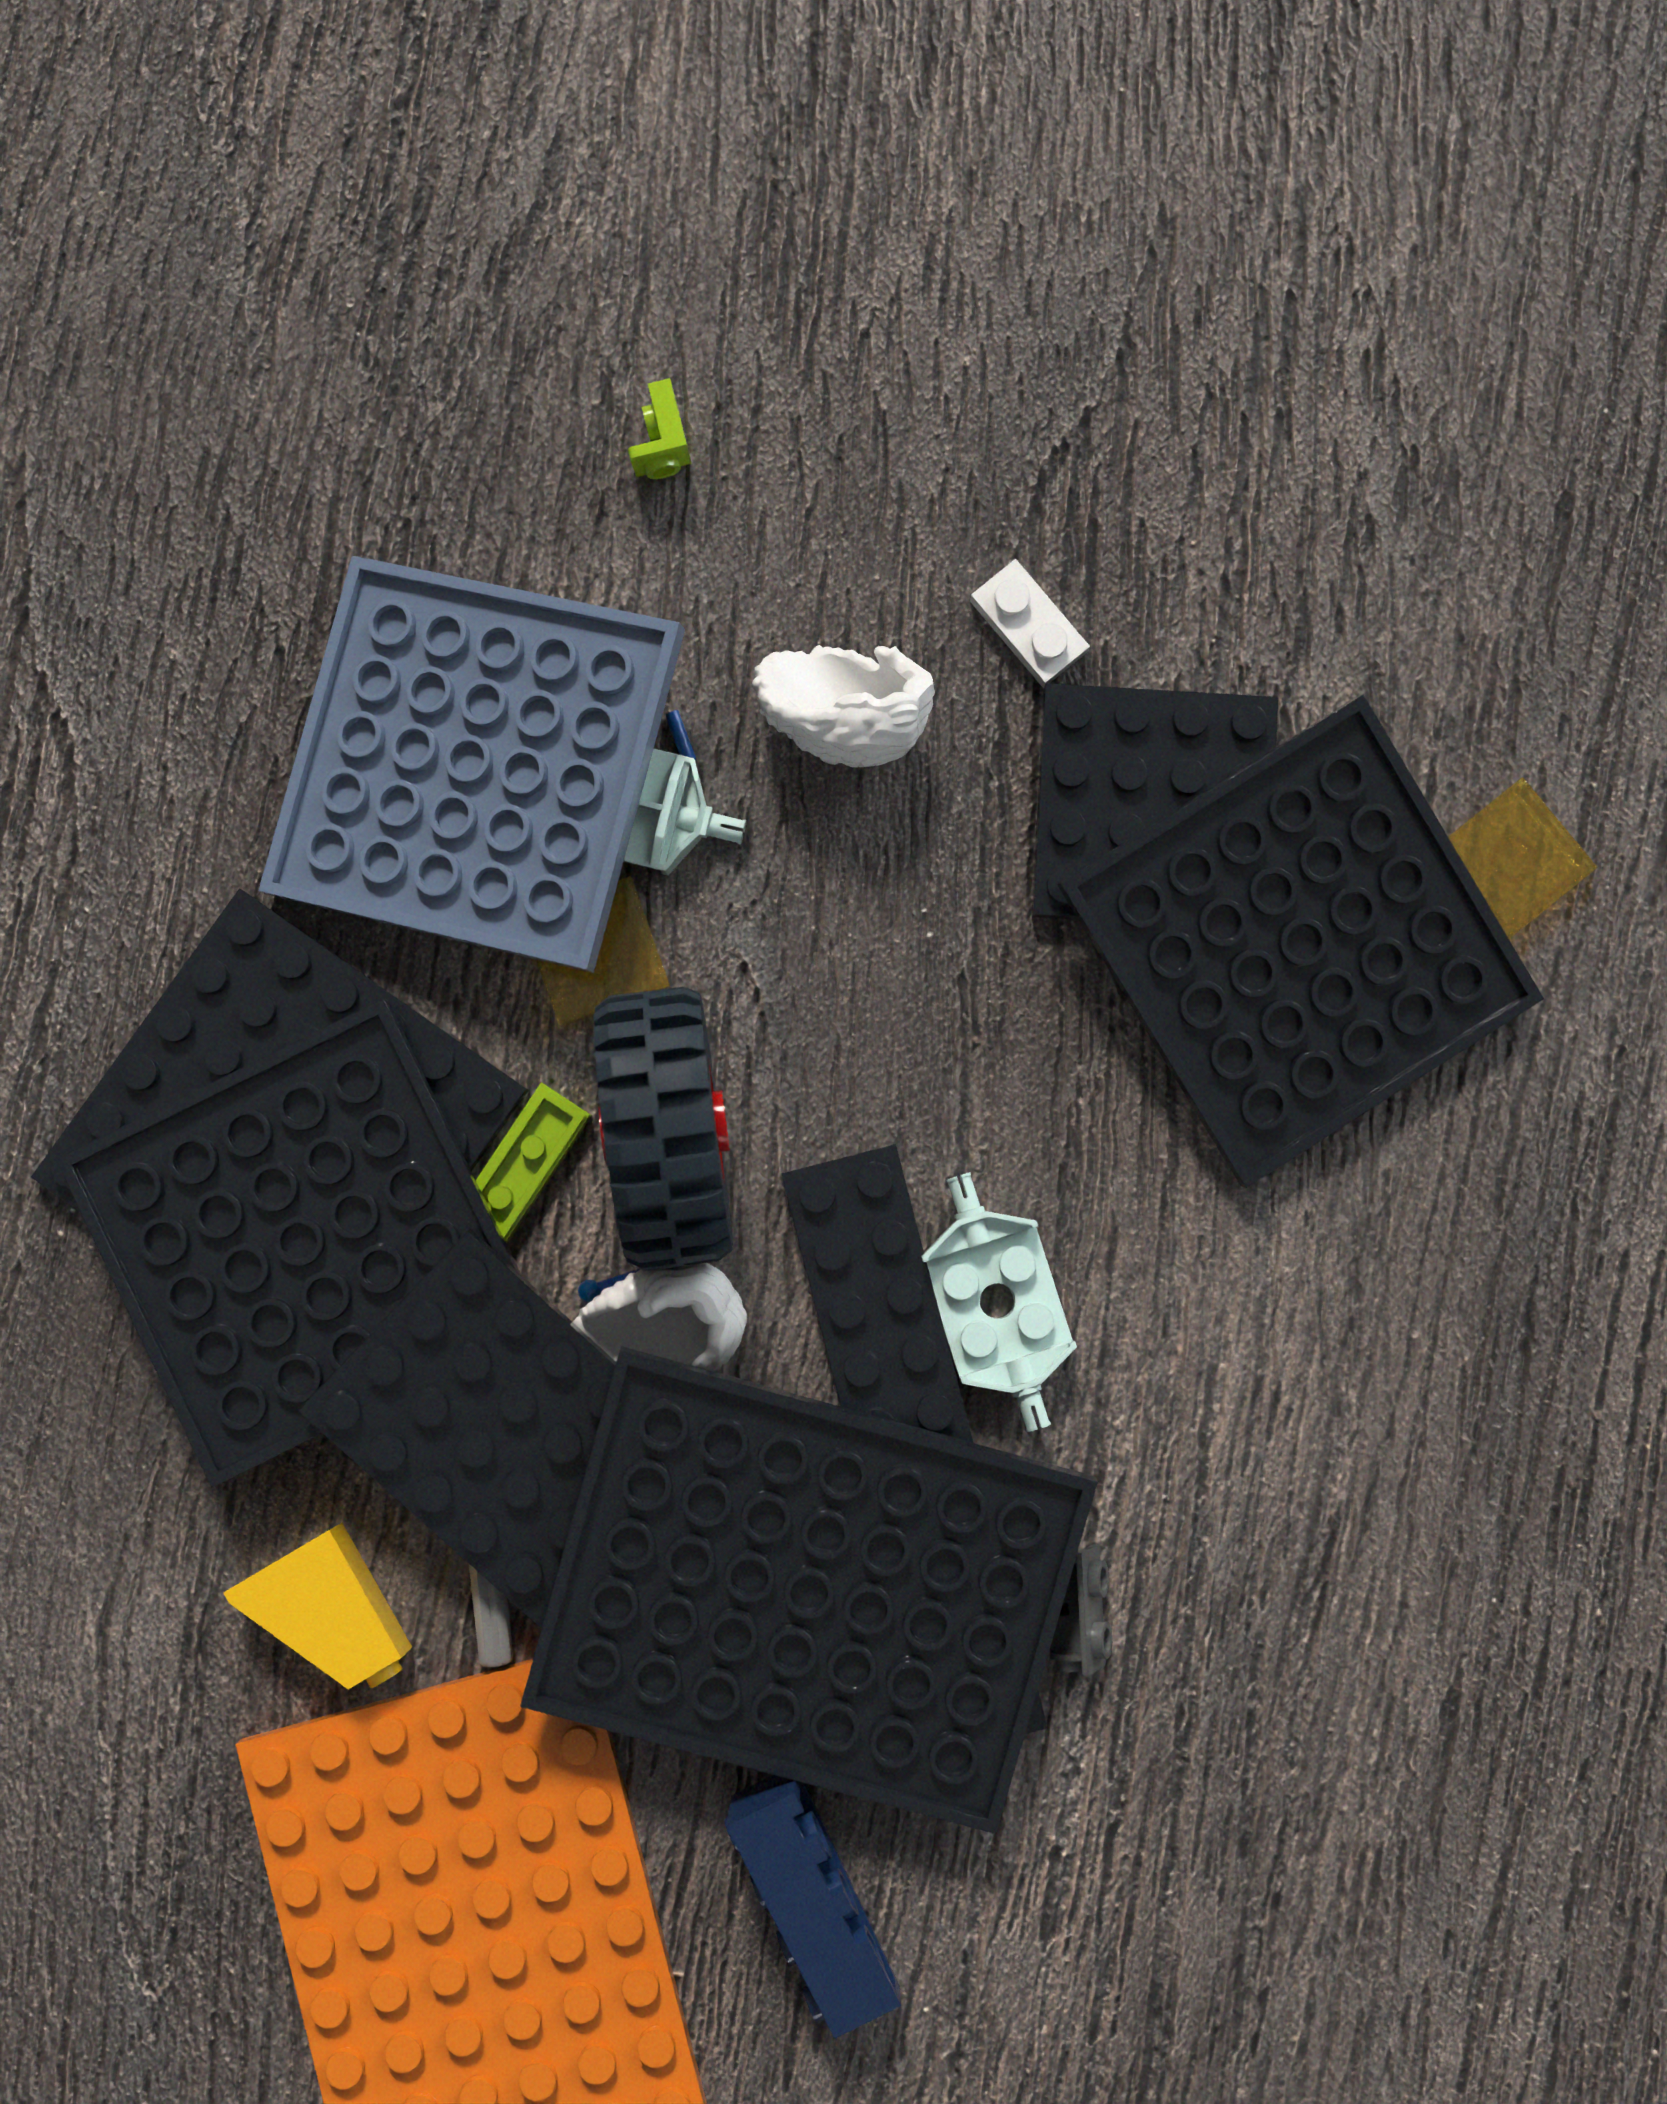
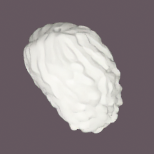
M818 645L814 647L810 654H806L803 651L772 652L764 657L762 662L756 666L754 670L756 677L752 681V688L757 691V700L760 705L759 711L766 717L769 725H773L778 732L786 733L788 738L793 739L802 751H808L814 756L820 757L826 763L834 765L842 763L850 767L860 768L878 766L903 757L915 745L916 740L924 731L928 714L933 707L935 690L931 674L903 655L896 646L890 649L885 646L875 648L874 653L879 664L871 657H864L854 650H843L838 647L831 648L828 646L823 648Z
M708 1263L647 1271L640 1269L636 1273H629L624 1280L616 1282L612 1287L603 1289L599 1296H596L585 1307L579 1309V1316L573 1321L575 1325L616 1362L620 1348L623 1346L715 1372L723 1364L728 1363L730 1357L733 1356L735 1350L739 1347L747 1322V1312L743 1307L740 1295L725 1274Z

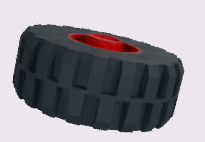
M676 987L609 996L595 1006L594 1048L602 1148L605 1163L608 1167L618 1235L621 1240V1248L626 1258V1263L647 1271L720 1261L733 1251L731 1217L723 1152L730 1151L723 1092L722 1090L715 1091L701 993L686 987Z

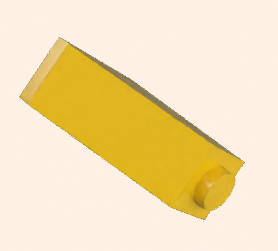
M343 1523L338 1524L223 1592L229 1604L348 1690L365 1679L372 1689L393 1677L403 1669L398 1660L412 1648L410 1641Z

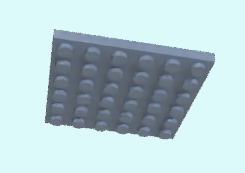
M352 555L258 891L269 896L594 973L685 633L684 627L680 622Z

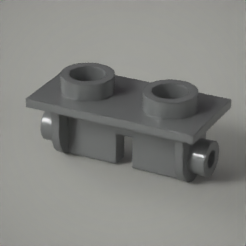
M1093 1544L1078 1551L1063 1601V1604H1069V1614L1059 1615L1049 1652L1050 1659L1056 1660V1670L1059 1672L1079 1671L1081 1661L1082 1676L1088 1677L1106 1665V1659H1109L1112 1652V1630L1109 1622H1104L1102 1598L1106 1597L1108 1593L1109 1571L1107 1563L1104 1560H1100L1099 1544Z

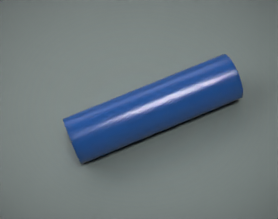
M674 710L665 714L679 755L696 760L679 711Z

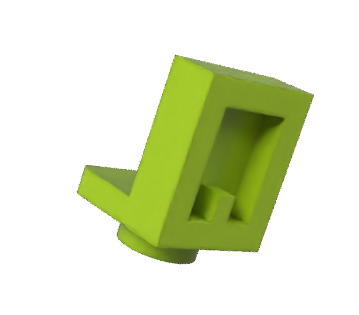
M670 378L648 383L652 404L642 406V411L650 442L628 448L630 461L637 477L647 475L650 479L667 478L678 473L681 470V466L692 464Z

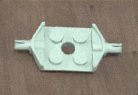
M653 749L623 862L660 870L662 874L669 875L702 837L707 838V836L741 845L747 820L713 813V808L706 805L694 758Z
M971 1172L960 1175L966 1198L963 1197L957 1176L946 1180L958 1213L954 1215L956 1221L925 1251L921 1258L923 1262H927L944 1331L961 1383L1011 1393L1013 1398H1017L1026 1426V1432L1038 1430L1031 1406L1034 1407L1041 1428L1051 1425L1039 1390L1042 1389L1041 1384L1077 1346L1076 1342L1072 1340L1036 1228L1038 1226L1037 1221L985 1211L984 1206H980L972 1182ZM994 1283L1004 1284L1013 1294L1014 1302L1012 1309L1001 1318L987 1316L980 1306V1296L983 1290Z

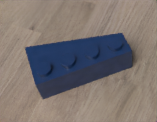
M772 1775L731 1795L728 1816L724 1819L728 1835L750 1873L751 1882L760 1904L764 1910H769L778 1928L776 1931L777 1938L787 1962L791 1967L797 1965L807 1986L802 1988L803 1994L816 2023L825 2020L835 2039L901 2007L900 1985L806 1784Z

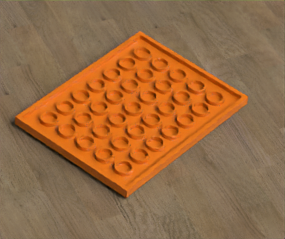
M533 1659L242 1738L235 1744L324 2104H707L612 1733L609 1730L520 1707Z

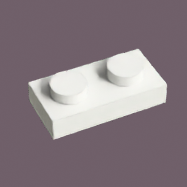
M1016 558L971 594L970 602L1043 688L1046 683H1051L1084 656L1090 648L1089 644Z

